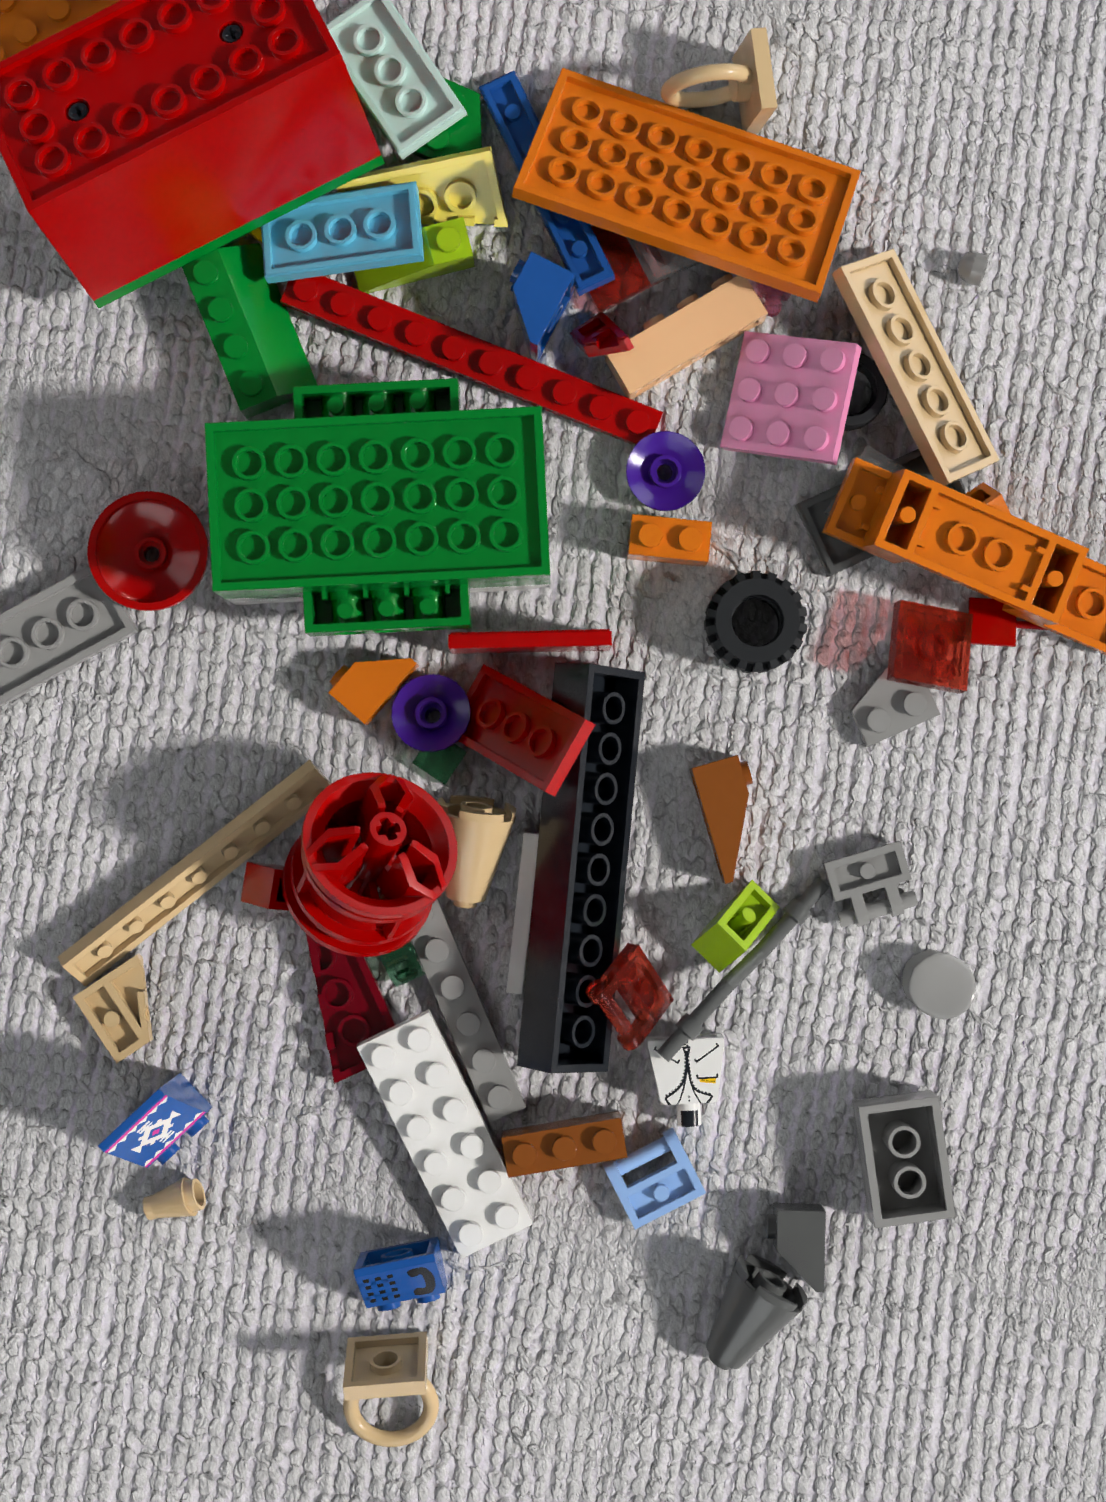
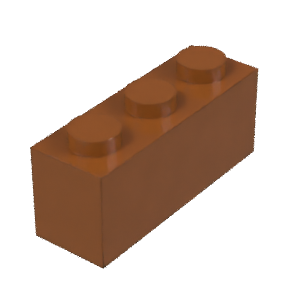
M620 1111L502 1130L501 1139L508 1178L628 1158Z

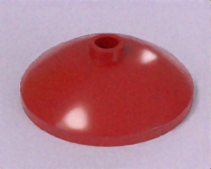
M141 491L120 497L102 511L91 529L87 555L89 567L96 583L112 600L127 608L138 611H159L179 604L195 591L206 572L209 559V545L200 519L185 503L165 493ZM157 548L160 553L159 558L153 562L148 561L146 557L148 550Z

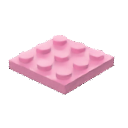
M745 331L720 447L728 451L837 465L862 348L857 343Z

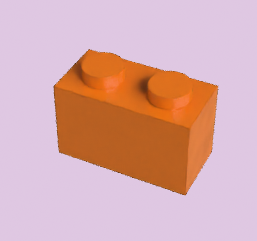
M632 514L627 559L705 567L709 560L712 522Z

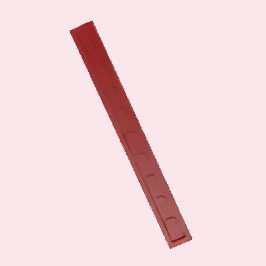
M325 276L288 281L280 300L281 304L531 405L542 406V409L634 446L644 437L656 432L663 414L662 411Z

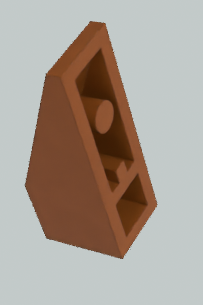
M738 755L689 769L721 880L724 884L731 883L734 880L749 796L747 785L753 784L747 761L740 762Z

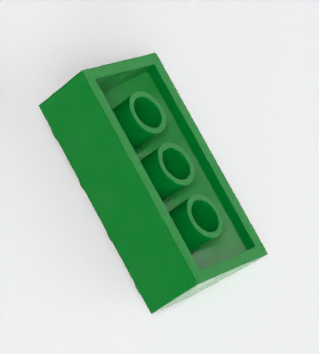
M260 243L217 248L182 266L236 402L246 419L293 401V386L318 385L287 308L280 302L282 296L277 284H268L264 278L263 250Z

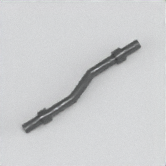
M817 877L798 900L793 898L783 909L785 914L761 941L720 980L690 1015L687 1013L683 1015L675 1024L678 1028L657 1050L659 1055L669 1062L689 1039L693 1041L704 1029L702 1024L730 993L768 957L796 924L801 926L811 915L809 910L829 889V886L823 880Z

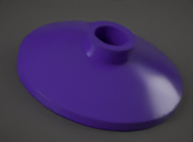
M660 431L644 437L632 449L627 460L626 478L631 492L642 504L658 511H673L686 506L699 494L705 480V463L700 450L689 438L676 432ZM665 465L670 468L671 476L669 479L662 480L658 477L657 469L659 466Z
M437 674L423 675L409 681L398 692L392 706V723L397 735L406 745L422 752H438L454 745L466 732L471 716L469 699L462 687L454 680ZM433 711L440 712V718L437 722L430 723L427 721L429 713Z

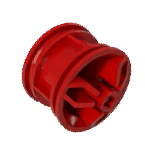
M368 772L353 774L333 782L319 793L309 807L303 822L301 835L291 847L284 864L282 875L283 894L292 917L300 928L314 941L334 952L344 955L374 957L403 947L421 930L429 916L432 904L445 891L453 877L457 864L458 849L452 823L444 809L428 792L404 778L391 774Z

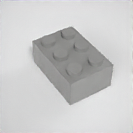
M931 1090L852 1100L868 1219L875 1228L955 1218L956 1214L939 1096Z

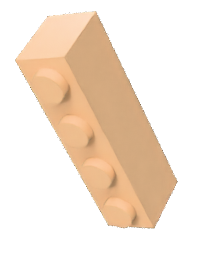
M731 273L724 275L711 284L712 291L700 298L697 293L685 298L677 304L678 311L666 318L663 314L651 318L643 324L644 331L631 338L629 334H626L629 336L634 348L630 351L607 354L605 356V362L625 396L629 399H634L741 336L745 331H749L763 323L768 312L749 280L738 275L733 278Z

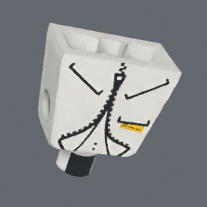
M721 1033L699 1034L693 1041L689 1039L669 1062L659 1055L657 1050L670 1036L646 1037L661 1105H676L677 1126H700V1103H714L718 1101L724 1036Z

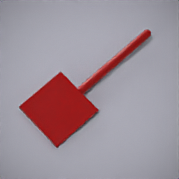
M969 597L968 644L1015 647L1016 628L1047 629L1028 621L1016 620V616L1002 610L1004 603L995 599Z

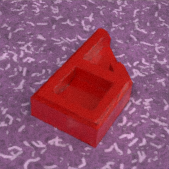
M603 312L598 313L570 332L574 343L588 357L626 352L634 348L629 336Z

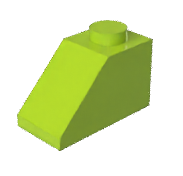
M751 880L706 925L691 946L720 973L747 951L779 910L780 906Z

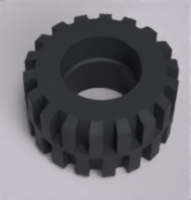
M751 571L747 574L740 573L720 586L707 605L705 611L706 618L704 620V630L707 633L706 641L708 646L711 645L713 648V654L718 660L722 659L727 663L726 666L731 669L736 668L741 670L742 673L750 674L751 672L763 673L777 668L794 656L793 654L803 643L802 638L807 632L808 624H805V617L807 616L806 607H802L800 602L803 598L798 591L795 593L790 586L792 584L786 579L782 581L777 578V574L771 572L763 574L761 571ZM751 599L760 600L774 610L778 620V630L774 638L767 644L751 646L742 642L736 636L732 627V616L735 609L744 601Z

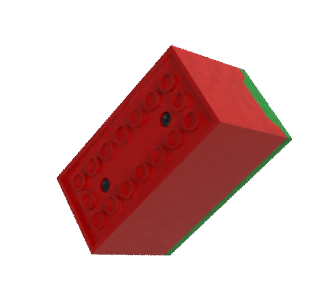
M120 0L0 61V152L27 211L98 308L385 164L342 55L313 0Z

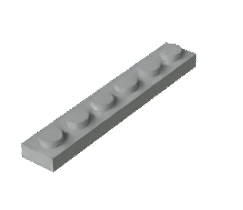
M437 899L432 904L431 911L423 927L411 941L488 1121L491 1123L526 1108V1103Z

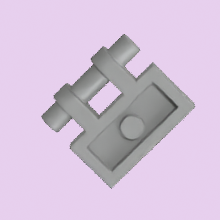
M895 841L822 863L833 901L836 902L849 898L851 903V909L837 913L841 928L856 924L858 927L870 924V919L891 914L892 917L904 914V909L918 906L914 890L899 894L897 883L912 879L901 841ZM880 888L884 889L885 899L865 904L863 893Z

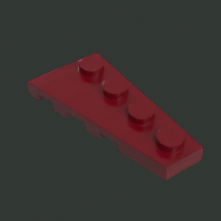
M306 934L335 1084L367 1069L357 1049V1043L397 1024L366 957H354L334 952L320 945Z

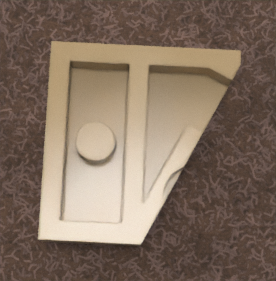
M140 953L73 997L116 1064L153 1040L144 963Z

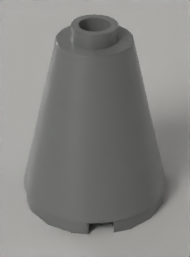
M742 1254L736 1260L706 1344V1348L710 1353V1360L723 1370H729L730 1368L739 1369L795 1318L807 1304V1295L797 1282L792 1288L784 1280L787 1275L784 1270L757 1255L749 1254L746 1260H744Z

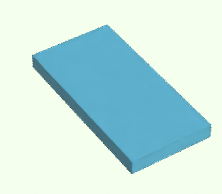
M416 181L322 195L261 226L264 278L268 284L424 261L419 190Z

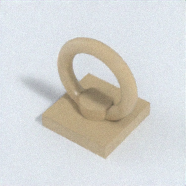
M766 27L749 30L732 57L733 63L698 66L670 77L661 87V97L664 102L678 108H704L730 101L738 102L742 130L758 134L778 107ZM728 80L729 83L727 86L708 91H681L687 87L704 82Z
M427 1331L347 1338L343 1378V1412L349 1427L363 1440L382 1447L404 1446L422 1438L434 1425L439 1412V1400L433 1384L427 1378ZM420 1395L423 1401V1411L419 1419L411 1426L395 1431L382 1430L370 1425L362 1417L359 1410L360 1399Z

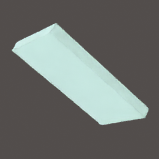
M360 0L326 24L342 55L358 96L402 160L467 115L465 108L391 0Z

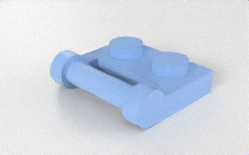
M673 1127L662 1132L663 1137L628 1154V1158L602 1163L634 1229L706 1194ZM672 1151L676 1161L626 1185L622 1175Z

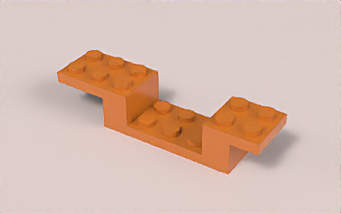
M858 457L852 458L822 533L891 563L909 562L1004 603L1002 610L1106 655V566L1086 557L1089 548L908 469L892 473Z

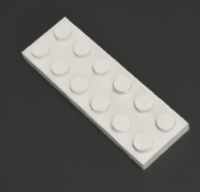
M430 1009L357 1043V1049L461 1259L533 1225V1219L513 1178H508L506 1164Z

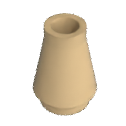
M184 1177L155 1194L143 1198V1210L148 1220L196 1216L198 1211L203 1210L206 1205L205 1192L197 1178L190 1180Z

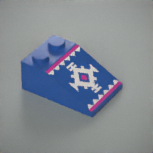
M180 1072L152 1094L98 1147L107 1154L146 1168L156 1160L163 1165L180 1149L175 1142L187 1132L192 1138L209 1122L204 1115L212 1106Z

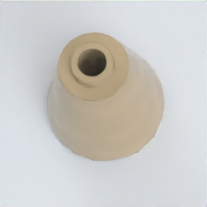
M451 795L450 803H446L443 797L438 798L437 802L449 817L457 840V864L453 877L445 889L446 897L453 900L454 906L471 909L476 908L477 903L486 900L516 819V808L513 805L505 802L504 809L494 807L495 799L470 795Z

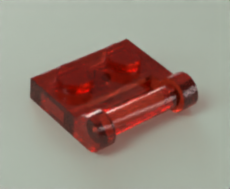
M631 943L626 944L603 976L591 982L586 989L589 999L593 1004L600 1006L617 1031V1040L626 1051L634 1050L642 1044L674 1000L641 947ZM616 990L636 1018L632 1024H630L612 997Z

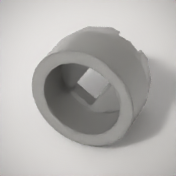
M978 252L964 255L958 263L960 278L968 284L980 287L987 268L989 255Z

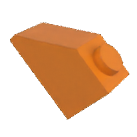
M411 658L354 662L350 668L344 664L329 681L333 688L328 693L360 721L369 725L419 665Z

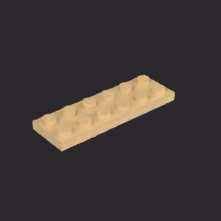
M894 248L841 266L831 275L934 481L946 486L999 461L1000 459Z

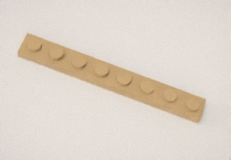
M309 759L60 954L58 959L61 966L80 983L87 986L304 816L319 793L331 784L330 781Z

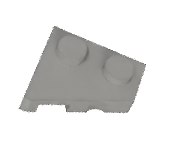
M909 645L898 651L891 663L881 672L864 696L850 710L866 747L940 715Z

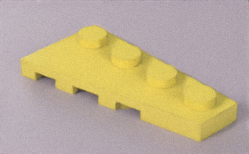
M491 146L370 171L336 188L337 193L416 181L419 190L421 224L433 225L434 222L441 223L464 217L466 226L494 224V227H508L507 214Z

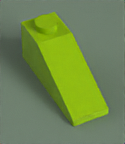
M464 217L422 227L423 262L354 271L359 290L369 294L475 267Z

